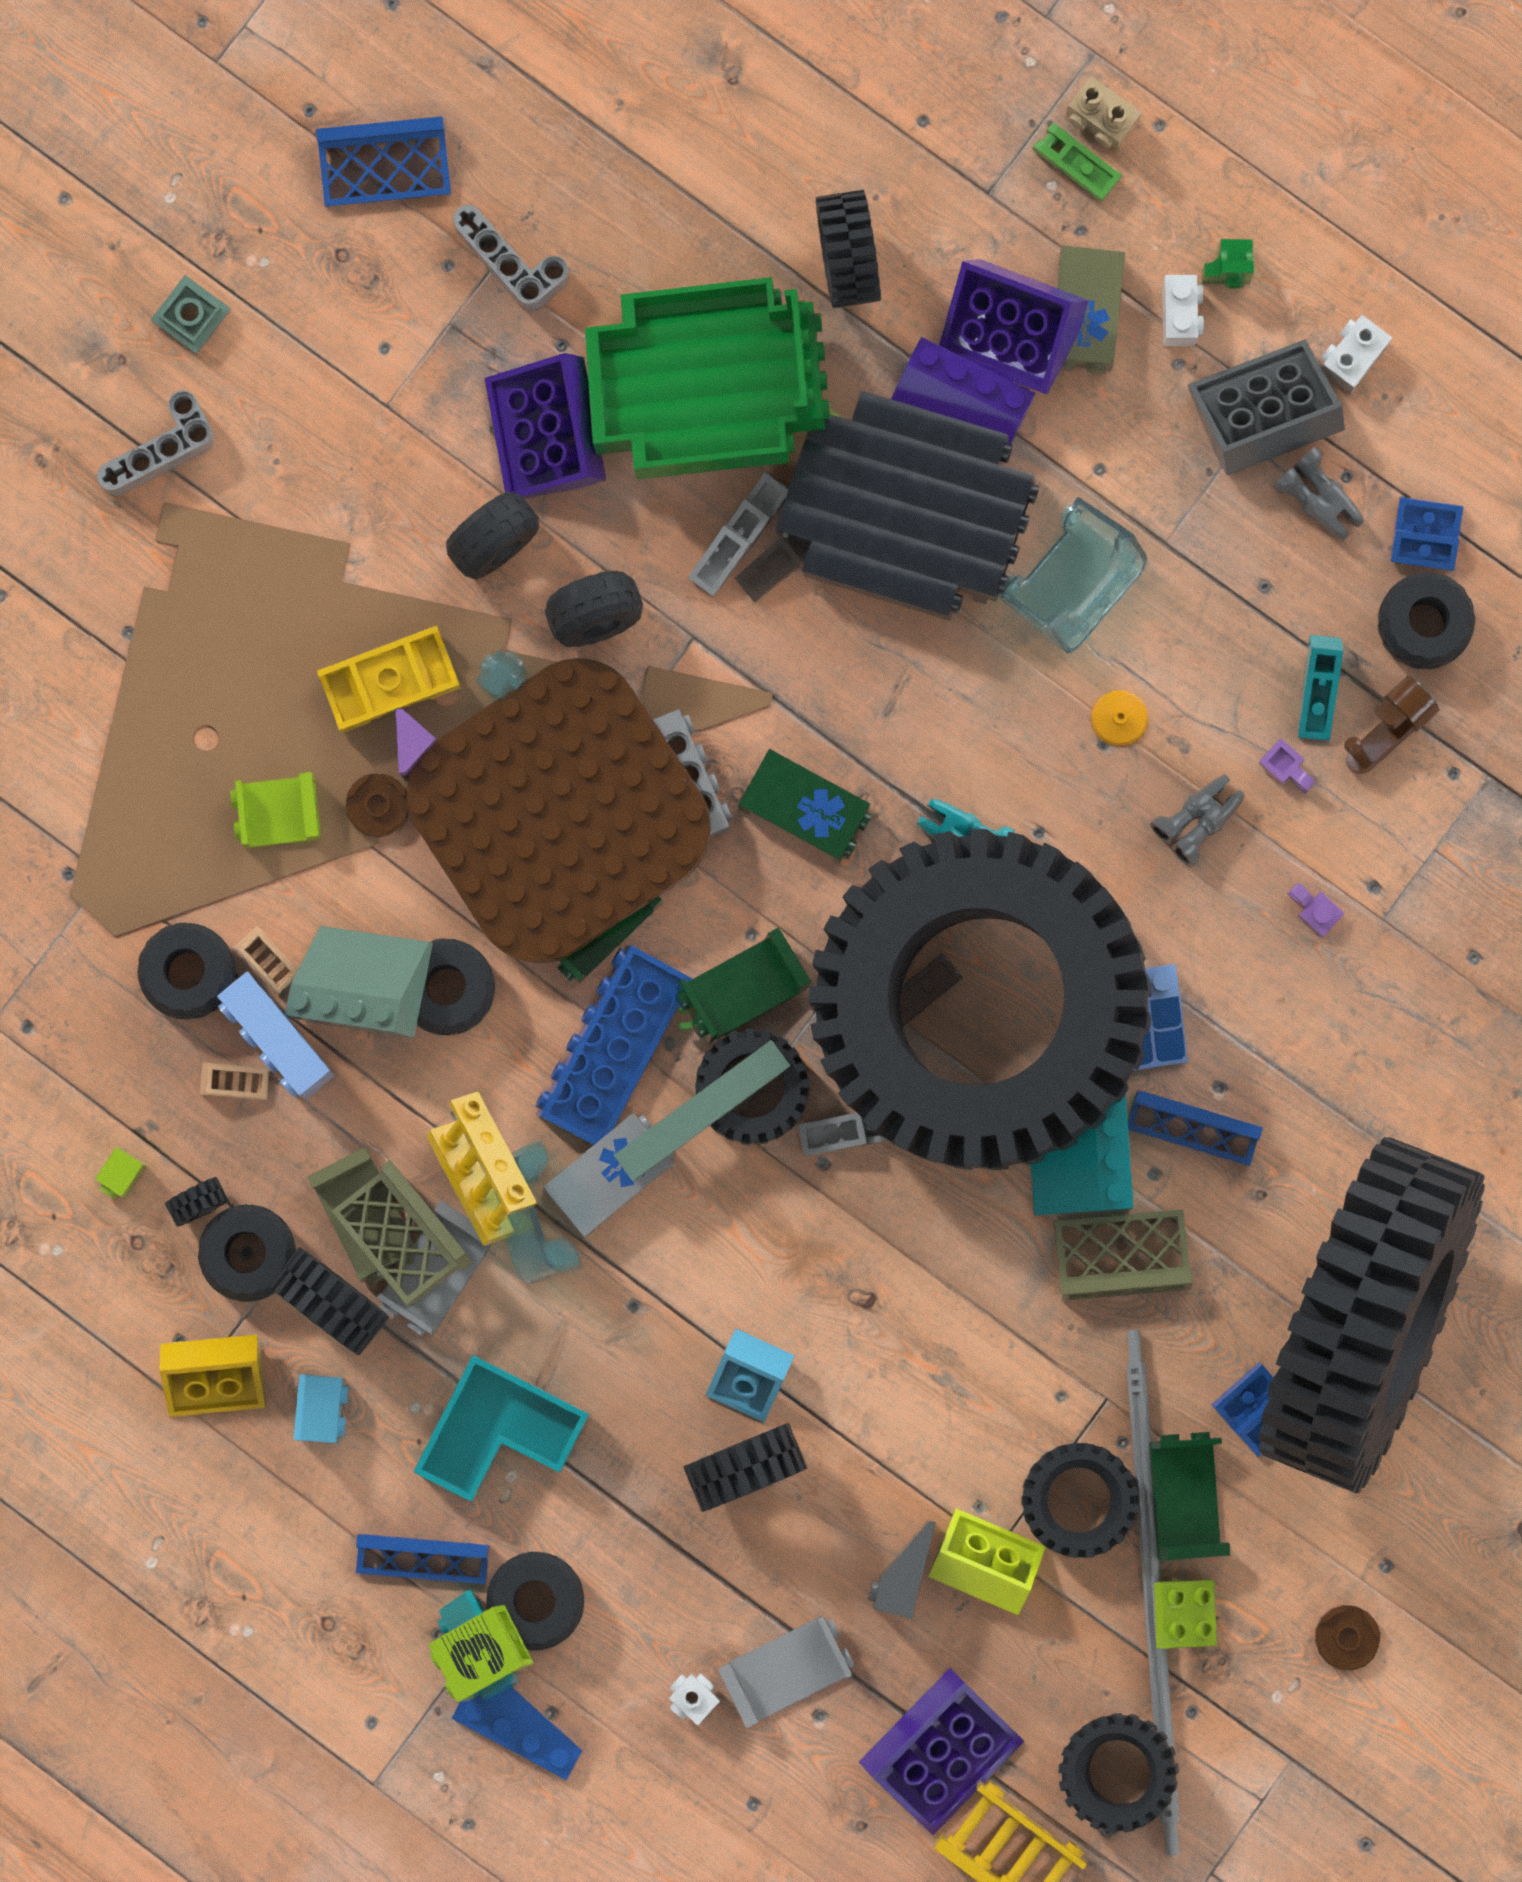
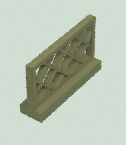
M389 1160L380 1167L381 1173L331 1212L409 1308L460 1268L463 1271L472 1262L393 1162ZM381 1184H384L389 1190L387 1203L371 1202L372 1191ZM394 1197H395V1199L399 1202V1204H398V1203H393V1198H394ZM352 1207H364L361 1223L348 1222L343 1217V1214ZM369 1208L386 1209L383 1224L367 1223ZM392 1209L405 1210L408 1213L406 1226L389 1225ZM412 1220L416 1223L418 1227L412 1226ZM354 1229H360L359 1235ZM366 1229L382 1231L380 1246H371L364 1243ZM388 1231L405 1232L402 1248L386 1247ZM410 1233L425 1234V1249L408 1248ZM431 1243L437 1250H430ZM372 1252H379L378 1259ZM385 1253L401 1254L399 1270L384 1268ZM407 1254L423 1256L421 1271L405 1270ZM429 1256L443 1257L448 1263L439 1272H427ZM391 1275H393V1276H398V1277H397V1283H396V1281L392 1278ZM403 1277H420L419 1288L407 1296L402 1290Z
M1183 1209L1054 1221L1061 1301L1191 1289L1192 1275L1189 1266ZM1177 1218L1178 1231L1171 1240L1156 1229L1163 1219ZM1157 1220L1153 1225H1151L1149 1222H1147V1221ZM1131 1222H1140L1149 1229L1139 1242H1136L1124 1232ZM1124 1223L1121 1228L1115 1224ZM1099 1225H1108L1117 1232L1106 1246L1092 1235ZM1085 1226H1092L1089 1231L1083 1228ZM1063 1228H1076L1084 1235L1074 1249L1063 1241ZM1151 1233H1154L1166 1243V1246L1156 1257L1141 1246ZM1119 1236H1122L1134 1246L1124 1260L1109 1249ZM1178 1237H1179L1180 1247H1178V1246L1174 1243V1241H1175ZM1087 1239H1090L1102 1249L1092 1263L1077 1252ZM1171 1247L1181 1255L1182 1267L1169 1268L1160 1261V1258ZM1064 1248L1070 1252L1066 1258L1064 1256ZM1137 1250L1152 1260L1146 1270L1137 1271L1127 1263ZM1105 1253L1120 1264L1113 1273L1104 1274L1095 1266ZM1073 1256L1088 1267L1081 1276L1067 1277L1066 1264ZM1157 1264L1161 1269L1152 1268ZM1124 1267V1268H1126L1129 1272H1120V1271H1121V1269ZM1092 1270V1271H1094L1097 1275H1087V1274Z

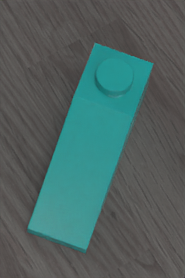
M1318 635L1309 636L1298 728L1299 738L1330 741L1344 651L1342 638Z

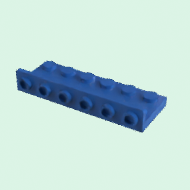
M626 945L624 949L619 948L611 962V965L614 966L609 978L604 976L597 987L596 993L599 994L596 1003L594 1006L589 1005L581 1018V1022L584 1025L580 1033H574L571 1036L565 1049L569 1053L564 1063L560 1061L557 1063L550 1077L554 1081L549 1091L543 1090L535 1104V1107L538 1108L536 1113L538 1117L555 1124L592 1145H595L613 1130L679 1006L675 997L679 981L685 979L688 982L693 979L632 945Z

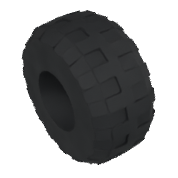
M505 492L484 504L452 532L446 541L447 555L465 577L475 580L483 578L505 564L531 541L539 530V517L520 494Z
M605 571L586 576L577 581L575 580L558 589L547 600L545 615L555 640L566 647H581L607 640L634 626L641 618L643 602L632 577L622 571Z
M1434 572L1415 573L1397 582L1384 597L1378 613V633L1385 649L1398 662L1415 669H1436L1455 660L1468 646L1475 627L1474 606L1465 589L1450 577ZM1426 604L1438 610L1444 622L1443 632L1436 637L1429 638L1418 635L1409 623V611L1412 607Z
M176 923L175 925L160 929L159 932L151 936L146 942L138 959L137 975L145 998L159 1012L176 1019H198L205 1017L211 1012H215L218 1006L222 1004L217 996L235 982V962L228 945L213 930L199 924ZM181 954H197L204 962L205 971L203 978L198 985L191 989L181 990L175 988L171 984L168 974L171 963Z
M436 939L431 941L433 945L417 1026L437 1035L450 1036L461 1034L477 1026L489 1012L495 994L494 975L486 958L470 944L456 939ZM446 968L455 969L465 978L466 987L463 996L455 1004L448 1006L434 1003L427 992L428 982L432 975Z
M244 1204L233 1206L218 1213L205 1227L198 1245V1261L206 1281L221 1295L240 1302L259 1301L276 1293L269 1285L296 1252L295 1240L288 1225L273 1211L257 1205ZM247 1233L255 1234L264 1242L266 1249L265 1260L253 1272H239L230 1263V1246L240 1235Z
M527 1552L510 1558L495 1572L488 1587L486 1606L488 1610L495 1606L505 1605L526 1649L544 1650L560 1644L574 1632L583 1614L584 1592L578 1575L564 1560L550 1553ZM541 1581L552 1589L555 1596V1607L546 1619L530 1621L524 1618L518 1611L516 1594L525 1583Z

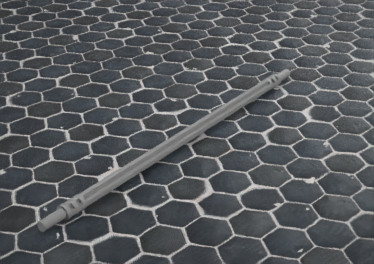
M1128 1330L1129 1363H1126L1135 1486L1138 1491L1136 1500L1138 1504L1137 1513L1153 1724H1155L1154 1728L1159 1733L1163 1731L1168 1737L1166 1742L1169 1747L1173 1746L1174 1748L1167 1649L1156 1648L1154 1582H1162L1160 1560H1158L1151 1474L1149 1447L1151 1433L1146 1363L1142 1362L1140 1330ZM1176 1788V1791L1171 1796L1173 1799L1160 1814V1822L1164 1823L1166 1855H1179L1177 1822L1180 1821L1178 1791Z

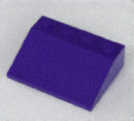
M981 259L962 261L939 346L1008 380L1048 394L1080 332L1089 300Z
M921 337L905 367L891 400L1008 434V444H1012L1034 401L1035 392Z
M563 353L484 378L505 492L520 494L526 499L579 489L607 480L602 454L597 455L593 445L589 381L584 357Z
M949 1668L866 1753L859 1763L877 1783L934 1835L977 1791L976 1786L979 1781L985 1783L1021 1746L1024 1740Z

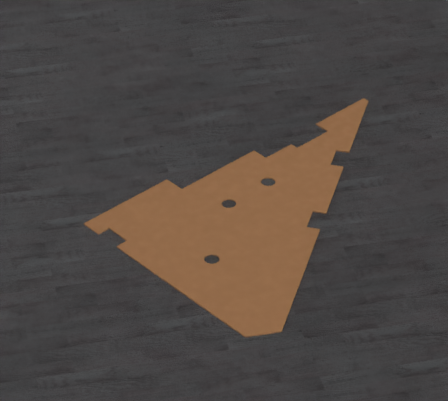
M164 502L155 541L178 546L168 591L144 587L70 896L116 937L380 844L377 837L366 836L355 829L347 816L346 798L354 782L364 775L376 773L392 776L400 781L407 791L410 774L407 777H401L399 774L396 711L373 719L369 724L341 734L317 673L320 669L437 625L461 689H458V698L450 706H441L434 699L431 700L429 698L402 708L437 740L542 669L556 663V661L505 650L512 619L341 582L350 543ZM648 666L642 696H638L653 720L679 709L682 717L689 715L695 732L770 706L773 693ZM202 726H211L218 732L219 741L212 750H201L194 743V734ZM299 773H313L315 776L321 840L244 848L241 840L236 841L234 822L239 821L238 809L232 808L230 790L236 789L235 781L241 780L243 783L297 778Z

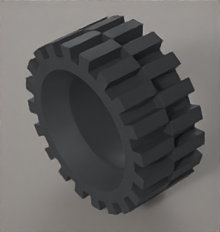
M864 189L816 197L820 244L832 308L880 301L881 289L876 247Z
M745 1029L744 1032L739 1033L737 1031L728 1034V1037L722 1040L720 1038L709 1051L707 1050L701 1065L698 1067L695 1083L696 1094L720 1078L732 1062L739 1058L750 1056L770 1040L773 1041L791 1066L781 1073L784 1080V1094L780 1103L773 1111L761 1117L748 1118L740 1116L731 1110L711 1125L713 1130L732 1142L737 1141L744 1145L759 1143L761 1145L773 1139L777 1140L797 1124L798 1119L805 1110L809 1092L806 1066L802 1062L797 1050L794 1047L792 1048L787 1043V1040L781 1036L772 1035V1032L766 1030L760 1032L754 1031V1029Z
M301 1247L297 1249L269 1285L278 1295L305 1315L310 1321L359 1356L389 1319V1316L376 1304Z
M786 1423L687 1464L683 1468L700 1510L704 1512L807 1469V1465L789 1423Z
M1088 1443L1061 1445L1042 1455L1029 1470L1030 1473L1023 1484V1496H1021V1505H1023L1024 1510L1023 1515L1035 1538L1048 1549L1073 1558L1095 1557V1555L1104 1554L1112 1550L1111 1548L1116 1544H1120L1125 1539L1124 1536L1128 1530H1131L1134 1524L1135 1513L1138 1511V1504L1136 1502V1496H1138L1137 1487L1134 1485L1130 1470L1123 1464L1124 1462L1109 1450ZM1072 1468H1086L1094 1471L1105 1481L1110 1492V1508L1107 1516L1100 1525L1087 1532L1076 1533L1063 1529L1054 1521L1048 1509L1047 1498L1051 1484L1058 1475Z
M1122 1713L1102 1716L1082 1726L1070 1738V1743L1064 1747L1061 1754L1064 1756L1063 1762L1059 1764L1058 1773H1062V1781L1059 1782L1060 1789L1066 1792L1068 1798L1065 1799L1068 1807L1073 1806L1077 1811L1075 1816L1081 1821L1084 1819L1091 1823L1090 1827L1097 1830L1104 1828L1107 1829L1108 1833L1134 1831L1157 1818L1173 1799L1171 1796L1176 1791L1178 1784L1176 1774L1179 1773L1178 1763L1175 1764L1173 1757L1176 1753L1173 1746L1169 1747L1166 1739L1168 1737L1164 1732L1161 1731L1159 1733L1154 1728L1155 1724L1149 1720L1142 1721L1139 1719L1140 1716L1133 1714L1126 1716L1122 1715ZM1113 1740L1129 1742L1138 1747L1147 1758L1150 1767V1782L1146 1792L1139 1800L1128 1804L1113 1803L1103 1798L1095 1790L1090 1779V1762L1095 1751L1105 1742Z

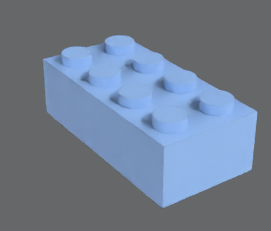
M249 972L244 973L217 996L222 1002L218 1008L233 1024L237 1021L243 1028L238 1032L254 1049L259 1046L263 1051L259 1057L274 1074L279 1071L284 1076L280 1083L294 1098L300 1096L307 1100L335 1076Z

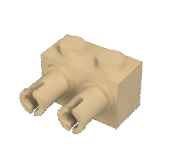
M1090 76L1068 105L1066 114L1069 116V121L1075 127L1081 130L1086 128L1095 134L1094 138L1099 144L1106 148L1113 147L1118 150L1140 121L1142 112Z

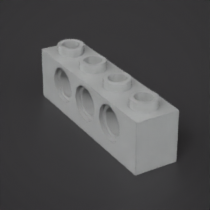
M678 709L654 719V722L669 744L674 739H682L687 744L685 751L678 754L677 757L685 769L694 768L699 772V778L694 783L703 797L708 798L712 802L709 810L711 817L709 839L729 831L728 822L732 821L733 818L726 802L719 804L715 793L721 790L714 774L707 775L703 763L708 762L702 745L698 744L695 746L690 734L695 733V729L689 715L682 717Z

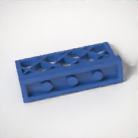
M442 116L316 129L325 207L451 194L445 125ZM439 138L440 151L431 161L418 148L425 139ZM419 140L415 146L411 145L408 141ZM394 142H403L412 149L401 164L386 153ZM388 143L383 150L376 145ZM363 145H371L380 152L369 167L355 157ZM356 146L351 153L344 148ZM340 148L348 155L338 170L327 163L326 149ZM414 153H417L429 163L418 178L404 168V165ZM383 156L397 166L387 181L372 171ZM440 157L442 169L435 164ZM352 159L366 170L355 185L341 174ZM434 167L443 175L444 188L430 189L421 180ZM328 168L335 173L330 180ZM400 170L415 181L407 192H398L389 185ZM369 173L384 184L376 195H366L358 188ZM339 176L352 188L344 198L331 199L330 186ZM418 184L425 189L413 191ZM386 188H389L393 192L388 194H382ZM355 190L362 195L358 197H351Z

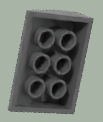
M1306 339L1188 384L1189 392L1213 450L1226 475L1233 474L1345 430L1342 405Z

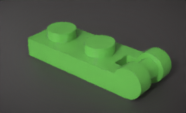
M1052 123L1046 130L1047 135L1042 141L1038 140L1032 147L1033 151L1102 203L1119 182L1122 175L1058 125ZM1057 142L1064 146L1059 153L1052 149Z

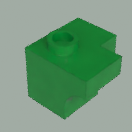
M1221 239L1218 245V258L1211 263L1204 264L1202 284H1225V287L1230 289L1244 288V284H1250L1254 274L1253 239Z

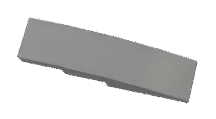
M765 472L749 496L740 504L727 525L723 526L688 578L709 594L715 596L783 505L789 487L768 472Z
M858 1113L798 1124L804 1156L889 1140L877 1134L863 1123L864 1119Z

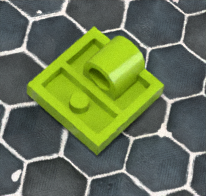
M1214 1580L1154 1582L1156 1648L1217 1646Z

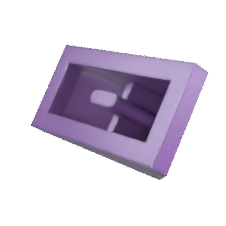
M396 709L399 774L401 777H407L423 754L437 740L403 709Z

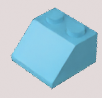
M735 1329L705 1396L761 1422H765L795 1355Z
M299 1374L294 1440L339 1443V1437L345 1436L346 1418L341 1417L342 1404H348L349 1385H344V1378Z

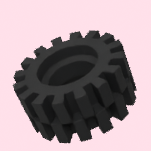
M213 1177L172 1197L165 1202V1205L176 1227H179L216 1210L229 1200L218 1178Z

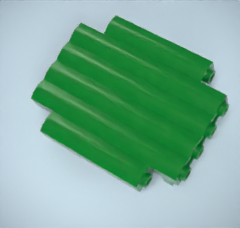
M772 277L620 294L622 323L585 327L592 436L596 454L632 451L633 469L637 480L790 463L789 453L795 452L793 433L825 429V419H831L829 400H823L822 390H828L826 370L820 371L819 362L825 361L823 341L817 342V332H823L821 313H815L813 301H799L797 289L784 290L786 305H782L780 288L774 289Z

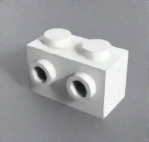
M1165 275L1162 283L1163 346H1195L1198 335H1203L1204 319L1203 316H1198V304L1203 303V285H1197V275Z
M1363 315L1360 316L1357 322L1351 319L1339 334L1343 337L1337 347L1331 344L1321 357V360L1325 362L1321 368L1324 374L1350 394L1392 339L1390 335Z

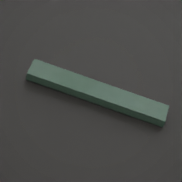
M770 1040L614 1154V1157L634 1182L790 1068V1064L773 1041Z

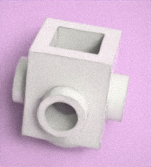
M691 1673L687 1678L681 1674L669 1687L673 1692L669 1697L673 1702L670 1706L671 1710L682 1720L689 1717L696 1725L701 1723L720 1702V1699L711 1691L715 1686L701 1673L697 1677ZM691 1691L696 1692L698 1700L690 1702L687 1700L686 1694Z

